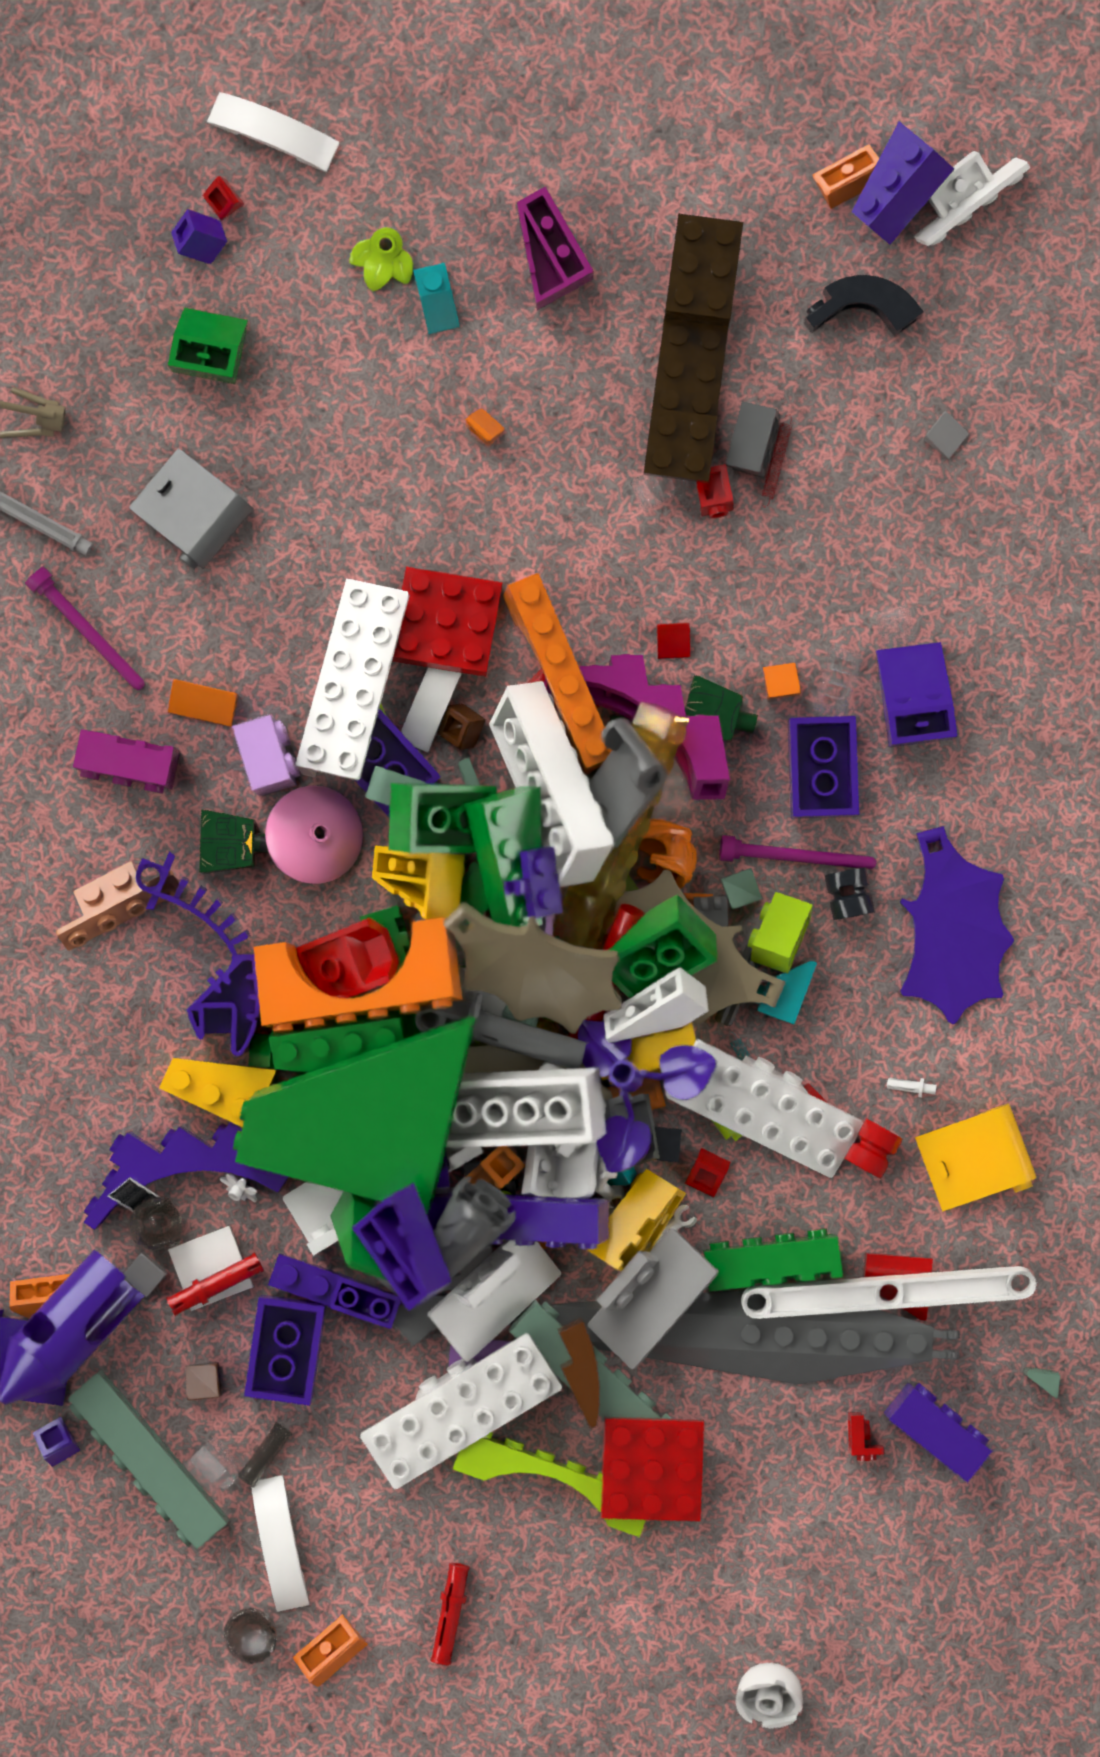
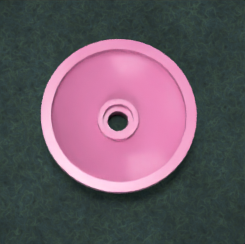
M305 786L287 793L275 804L267 820L265 839L273 862L284 874L302 883L321 884L339 878L353 866L361 850L363 830L357 811L343 795L323 786ZM317 827L324 830V837L322 839H318L315 836L314 831Z

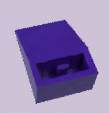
M941 642L876 650L888 747L955 739L958 735L954 705Z

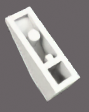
M679 967L623 1002L621 1009L611 1010L604 1014L606 1040L612 1043L685 1026L708 1011L705 986Z

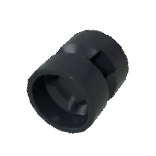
M866 867L824 875L827 891L834 897L830 902L833 920L875 913L872 895L866 893V888L870 885ZM853 885L855 894L844 896L843 887Z

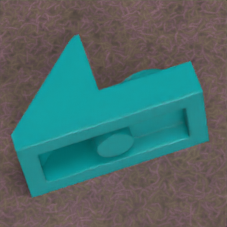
M445 262L413 270L428 335L460 328Z

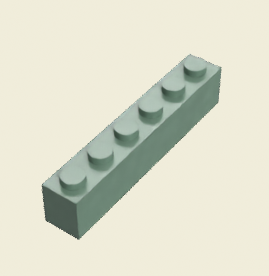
M534 1300L508 1328L509 1332L516 1339L525 1333H529L555 1375L571 1389L560 1367V1364L571 1359L557 1330L563 1326L556 1319L560 1314L546 1301L540 1305ZM593 1346L600 1383L598 1415L601 1418L673 1419L667 1413L661 1417L652 1409L656 1403L643 1391L637 1395L629 1387L632 1381L618 1368L615 1372L611 1371L604 1364L608 1358Z
M102 1369L68 1397V1400L72 1403L69 1405L72 1413L80 1421L86 1419L93 1428L90 1433L101 1446L105 1444L109 1446L115 1453L112 1456L114 1462L121 1470L125 1471L128 1469L136 1478L133 1481L136 1488L144 1496L150 1494L157 1503L155 1509L158 1514L167 1522L170 1519L179 1528L176 1531L178 1537L186 1546L193 1545L197 1550L228 1523L230 1519Z

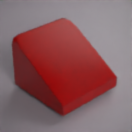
M690 623L657 624L658 659L690 658Z
M701 1148L684 1184L714 1198L727 1174L731 1162Z

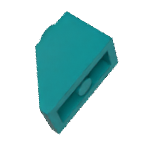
M808 961L790 969L788 974L782 973L775 976L786 982L776 1007L774 1008L765 1003L753 1002L758 1004L756 1011L794 1025L817 962ZM766 981L765 986L760 984L756 993L766 996L771 983Z

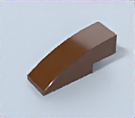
M579 1318L557 1329L571 1357L570 1360L560 1364V1367L592 1429L597 1427L600 1383L592 1342L582 1318Z

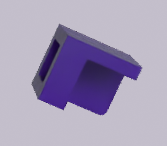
M189 209L186 210L171 232L178 254L207 264H211L227 243L220 220Z

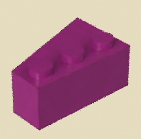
M546 186L518 201V218L536 310L538 311L593 280L594 271Z
M81 729L73 768L81 770L80 777L99 780L100 775L113 777V784L131 787L133 781L145 784L144 790L163 794L164 788L173 789L181 751L173 746H159L142 740L121 738L120 736Z

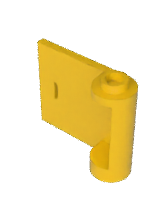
M1009 1103L915 1137L942 1212L1013 1188L1014 1193L1033 1187L1032 1180L1037 1178Z

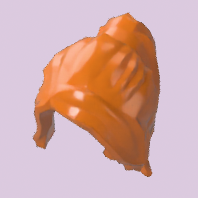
M653 818L636 821L622 842L636 846L639 850L648 853L651 857L649 858L650 863L656 864L657 867L655 870H647L640 867L637 870V876H640L648 883H652L664 870H669L680 889L692 880V874L696 869L697 852L691 843L693 834L690 828L663 819Z

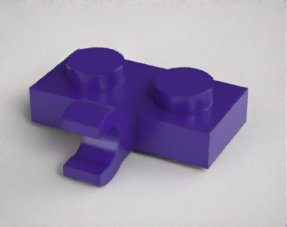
M554 846L520 851L523 878L505 881V895L525 894L528 918L529 916L540 918L563 913Z

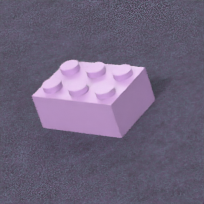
M267 715L232 726L253 792L258 796H263L297 785L295 777L300 776V771L295 766V757L290 752L287 753L285 746L291 745L286 726L281 721H276L272 715Z

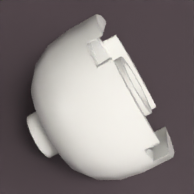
M761 1663L751 1667L742 1676L736 1695V1707L738 1713L746 1721L752 1723V1719L763 1722L762 1727L780 1728L797 1720V1714L802 1710V1687L797 1676L789 1668L775 1663Z

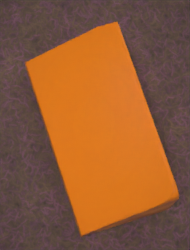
M868 144L812 175L831 209L862 193L879 157Z
M173 679L168 713L232 727L239 695L234 692Z
M342 1614L292 1658L308 1681L319 1687L368 1644Z

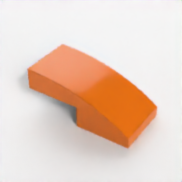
M498 1146L466 1177H472L470 1179L471 1184H475L480 1178L501 1190L525 1167V1164L508 1146Z

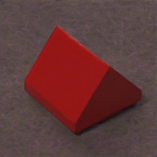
M222 176L216 177L202 195L221 221L244 205L228 181Z

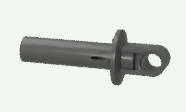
M480 993L476 994L472 1002L466 1000L453 1001L450 1008L432 1009V1005L420 1006V1012L416 1014L415 1023L422 1032L469 1016L476 1017L471 1044L475 1040L570 1069H579L586 1047V1042L484 1012V1007L481 1008L483 994Z

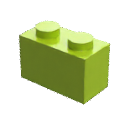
M775 892L771 903L765 902L759 918L762 921L760 928H754L750 935L748 947L752 948L751 961L788 974L810 924L813 904Z

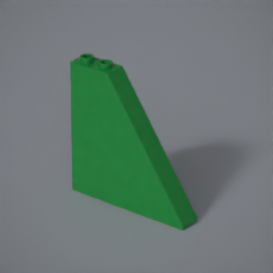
M469 1016L256 1091L249 1101L244 1100L240 1111V1119L244 1120L242 1131H238L234 1139L233 1150L237 1151L235 1162L381 1202L389 1195L414 1183L425 1213L428 1214L434 1203L476 1017Z

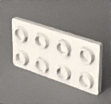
M506 1240L428 1312V1316L464 1361L469 1362L561 1276V1271L537 1241L532 1246L515 1245V1240Z

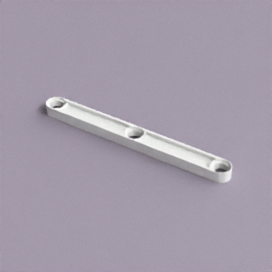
M1014 1266L755 1285L743 1292L741 1303L744 1312L748 1316L761 1319L1019 1300L1028 1298L1034 1293L1036 1280L1029 1269ZM1020 1274L1026 1275L1029 1278L1028 1287L1022 1291L1014 1290L1011 1286L1013 1278ZM892 1284L898 1290L896 1297L889 1301L881 1299L879 1296L881 1287ZM761 1294L765 1297L766 1303L762 1309L752 1310L747 1306V1300L751 1295Z

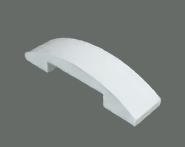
M221 92L207 123L235 135L241 134L296 157L298 161L326 173L339 145V142L295 119L259 104Z
M435 668L427 669L401 731L414 747L427 753L429 752L462 673Z
M284 1475L251 1481L260 1541L276 1610L279 1612L308 1606L310 1604L304 1574L301 1570Z

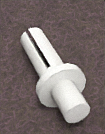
M888 1078L887 1089L919 1093L918 1097L921 1098L922 1093L936 1094L937 1085L925 1084L924 1078H921L920 1082Z

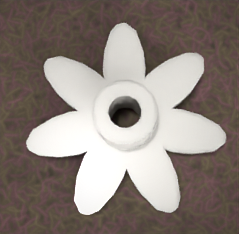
M227 1173L226 1177L220 1178V1181L228 1186L226 1190L229 1191L228 1195L233 1200L239 1201L242 1199L245 1201L248 1198L253 1202L257 1201L255 1196L257 1190L246 1186L247 1182L245 1179L238 1180L231 1173Z

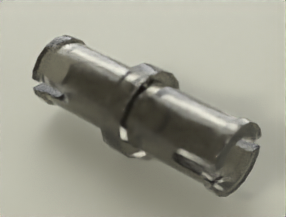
M277 1421L262 1443L255 1445L253 1448L254 1454L241 1472L237 1474L241 1480L253 1488L269 1465L276 1463L277 1458L275 1457L290 1436L293 1435L291 1431Z

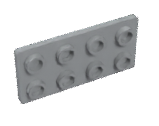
M671 1228L650 1252L639 1251L596 1300L602 1305V1308L589 1321L588 1327L630 1369H636L719 1272L676 1229Z

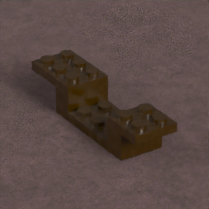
M678 213L643 475L709 483L743 222Z

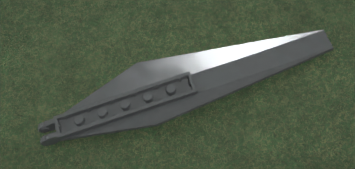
M745 1290L707 1292L700 1294L646 1357L799 1385L932 1361L933 1358L957 1360L959 1359L958 1351L953 1349L934 1350L933 1337L955 1340L960 1338V1331L934 1329V1326L883 1310L756 1319L748 1316L743 1310L741 1297ZM753 1294L747 1300V1306L752 1310H760L766 1303L765 1297L761 1294ZM597 1301L550 1304L560 1314L556 1319L563 1326L582 1318L592 1346L599 1350L613 1352L588 1327L589 1321L602 1308V1305Z

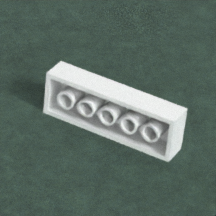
M543 681L507 686L489 726L515 787H541V848L552 846L555 848L559 887L592 882L614 845L612 833L606 828L602 819L600 805L592 796L589 789V780L582 773L576 750L569 743L565 725L559 719L554 708L553 697L547 692Z
M599 1068L464 1073L446 1148L595 1142L606 1134Z

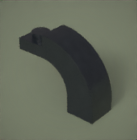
M855 275L839 279L824 287L822 294L827 299V302L824 303L821 299L807 309L808 316L805 318L804 324L813 333L837 314L848 309L861 308L879 316L895 337L919 320L924 312L913 297L894 282L877 276Z

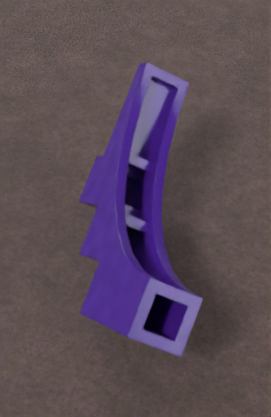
M223 1122L211 1138L216 1142L214 1146L208 1144L183 1126H179L176 1131L171 1128L160 1144L165 1147L162 1152L133 1132H127L125 1136L119 1134L109 1149L113 1152L109 1160L120 1168L118 1171L112 1169L102 1183L106 1187L105 1191L99 1199L95 1196L91 1199L84 1210V1213L88 1216L83 1223L94 1230L99 1228L113 1209L119 1205L108 1195L129 1178L146 1186L155 1180L177 1173L205 1170L239 1175L255 1180L279 1192L289 1177L236 1163L237 1151L233 1150V1144L237 1132L242 1131L243 1127L229 1122L228 1125Z

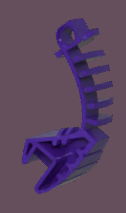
M170 851L163 866L142 858L136 871L135 879L140 889L152 894L146 909L154 910L159 897L173 902L204 920L228 946L232 954L229 967L225 971L219 968L215 972L219 976L217 979H214L212 976L207 979L211 985L187 1007L186 1011L199 1040L204 1038L205 1033H231V1053L234 1056L242 1055L254 1033L257 1023L256 1017L259 1016L260 1009L254 954H237L233 946L251 936L248 929L230 940L223 930L238 919L235 914L231 913L219 926L209 918L222 905L223 902L219 898L216 899L205 914L196 909V904L207 891L202 885L190 904L179 899L190 880L186 877L181 878L174 896L161 892L175 859V855ZM146 868H155L160 873V881L154 887H148L142 882L141 875Z

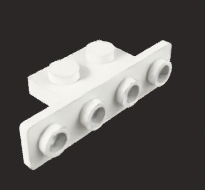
M976 151L971 152L953 166L955 168L953 172L930 197L929 202L938 217L914 235L917 242L926 246L941 242L947 236L946 232L956 225H962L972 217V212L980 206L992 203L998 197V192L1006 186L1018 183L1024 177L1023 173L1030 169L1028 162L1014 158L992 175L980 154Z

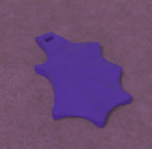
M941 826L916 833L923 858L924 879L920 894L915 901L910 902L901 898L899 902L912 916L914 925V955L900 993L902 996L919 997L933 1003L942 1011L947 1022L954 1025L964 1010L976 1002L986 998L1003 997V991L999 982V964L1004 953L1013 944L1014 938L1002 923L998 909L999 892L1004 876L981 869L967 862L947 839L945 828ZM940 840L942 850L929 853L927 844Z

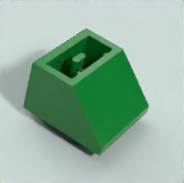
M184 308L173 336L168 367L171 372L236 385L248 320Z

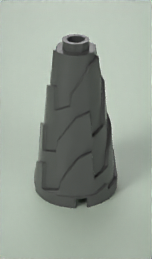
M466 1177L456 1185L452 1191V1197L433 1231L451 1279L477 1255L488 1248L502 1232L507 1231L515 1220V1210L510 1214L507 1211L511 1205L507 1197L492 1184L480 1178L475 1184H471L470 1179L472 1177Z

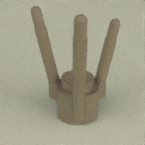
M15 387L11 389L13 394L40 404L39 407L33 408L0 401V408L36 415V425L42 426V428L0 432V438L41 435L54 437V431H63L66 407L59 406L58 401L47 400Z

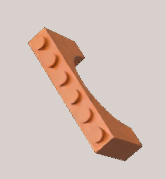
M539 573L511 583L507 586L503 599L515 627L520 628L536 655L553 694L561 720L565 725L566 736L571 747L576 750L582 773L587 774L600 768L612 751L606 747L601 738L605 727Z
M445 917L412 922L410 950L399 972L379 990L362 997L349 999L331 997L318 989L303 971L295 945L281 942L255 946L254 957L262 1026L272 1028L274 1033L293 1031V1025L305 1024V1028L323 1027L326 1020L336 1019L337 1023L340 1024L357 1021L356 1016L368 1014L369 1019L388 1017V1011L400 1010V1014L420 1012V1006L432 1005V1009L450 1008L453 1001L462 1000L455 935L444 926L443 921L446 919Z

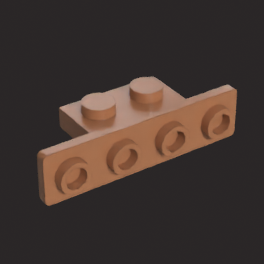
M132 861L73 891L84 916L56 930L57 937L67 950L81 947L89 940L104 932L113 930L121 923L140 916L148 910L146 907L152 894L145 892L137 885L135 879L137 869ZM169 871L161 891L171 896L175 895L180 883L173 871ZM160 876L144 885L148 887L156 886L160 881ZM159 897L156 905L168 900Z

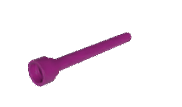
M44 566L35 571L27 579L25 585L33 593L38 592L40 596L45 595L135 690H142L145 686L144 680L53 586L55 584L52 580L53 575Z
M722 835L720 842L719 861L733 862V859H740V856L851 868L866 867V869H873L877 865L876 859L872 856L742 843V840H738L735 836Z

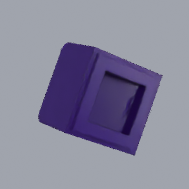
M61 1416L33 1432L44 1460L52 1467L80 1451L78 1444Z

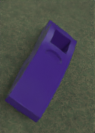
M281 1253L278 1254L268 1283L269 1286L329 1306L328 1308L388 1329H392L401 1302L399 1296Z

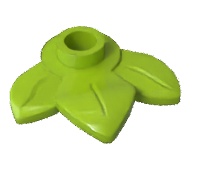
M383 227L376 230L371 239L359 241L351 251L349 263L354 266L364 267V280L371 291L382 288L390 281L391 277L399 282L408 284L413 274L412 257L402 248V237L393 228ZM382 238H389L391 240V249H382L380 246Z

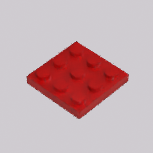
M406 567L402 590L407 591L410 596L392 662L486 677L503 582Z
M604 1417L601 1519L701 1521L705 1421L696 1419Z

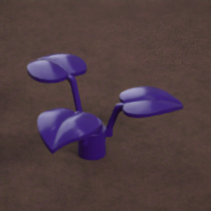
M584 1020L578 1030V1040L586 1043L589 1042L586 1044L582 1058L584 1066L586 1068H599L600 1077H610L612 1083L620 1088L619 1094L623 1098L628 1113V1119L616 1115L605 1120L606 1134L597 1139V1148L604 1161L606 1170L610 1173H618L630 1169L644 1158L651 1145L650 1128L644 1122L634 1121L635 1115L628 1093L637 1090L641 1086L643 1078L664 1079V1089L673 1098L678 1100L695 1098L706 1088L717 1067V1061L711 1054L693 1046H675L665 1051L660 1057L659 1064L663 1073L647 1072L646 1070H639L626 1060L632 1051L631 1038L610 1043L606 1040L604 1021Z

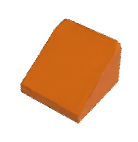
M483 408L478 409L465 419L466 427L487 446H491L505 429Z
M795 663L763 667L767 700L801 694Z

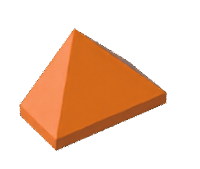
M71 1274L10 1281V1310L30 1319Z

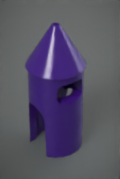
M93 1250L22 1328L13 1337L10 1336L0 1382V1401L4 1405L66 1387L64 1384L145 1297L124 1280L126 1276L96 1250Z

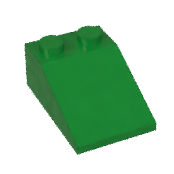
M391 783L388 850L406 853H476L465 804L497 794V786Z
M678 894L650 909L609 949L610 951H616L619 955V961L614 966L612 972V982L629 999L679 967L688 974L693 975L718 961L716 934Z
M343 1192L330 1217L347 1266L388 1281L352 1229L378 1206L381 1201Z

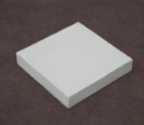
M231 1226L168 1249L183 1289L191 1286L192 1281L196 1279L201 1281L243 1259ZM251 1278L209 1298V1302L204 1305L199 1303L191 1307V1311L253 1288Z

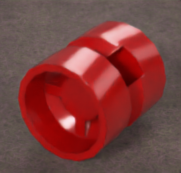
M866 1118L857 1134L861 1140L860 1143H853L844 1159L882 1179L889 1164L886 1159L887 1155L896 1154L903 1138Z

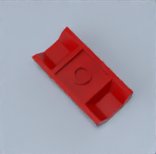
M371 918L296 947L300 965L309 980L322 992L335 998L348 999L388 983L394 978L399 964V958L388 929Z

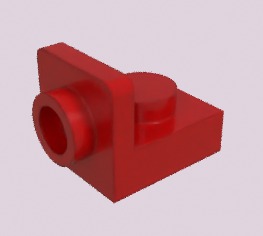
M726 464L711 467L709 483H695L700 502L701 516L709 515V518L716 519L728 515L729 511H733L734 501Z
M847 1412L849 1453L852 1456L857 1455L858 1461L877 1460V1455H884L885 1451L882 1445H865V1440H870L869 1420H864V1415L861 1412Z

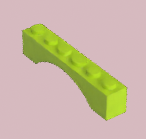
M493 1432L459 1451L453 1465V1470L483 1481L499 1475L513 1473H532L555 1478L575 1488L587 1497L599 1512L601 1511L602 1471H599L598 1476L585 1472L586 1466L572 1460H568L567 1464L560 1463L554 1460L556 1455L538 1448L536 1453L523 1449L524 1443L506 1437L503 1442L492 1438ZM604 1519L609 1527L639 1538L646 1521Z

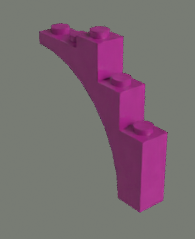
M611 655L608 666H579L594 704L620 713L641 725L664 745L674 757L685 776L692 800L725 799L730 776L719 716H686L681 685L660 684L648 686L643 655ZM545 677L544 685L547 689V692L551 694L553 697V694Z

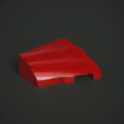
M865 1252L863 1278L932 1273L933 1258ZM892 1284L884 1285L881 1287L879 1295L888 1301L892 1300L897 1295V1287ZM928 1306L902 1308L916 1318L927 1321Z

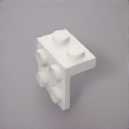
M597 1140L593 1143H584L579 1150L573 1151L568 1158L557 1152L554 1144L528 1145L521 1195L590 1198L594 1194L597 1185L596 1176L600 1156Z

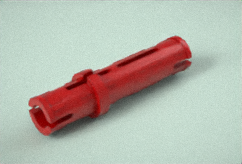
M254 1252L252 1255L201 1281L198 1279L192 1281L191 1286L170 1297H166L170 1308H172L174 1316H177L179 1313L199 1303L203 1305L208 1303L209 1298L260 1272H264V1269Z
M449 1563L445 1591H441L440 1599L443 1601L432 1657L430 1658V1661L435 1664L448 1666L452 1663L451 1659L462 1604H466L467 1599L464 1592L470 1566L465 1564Z

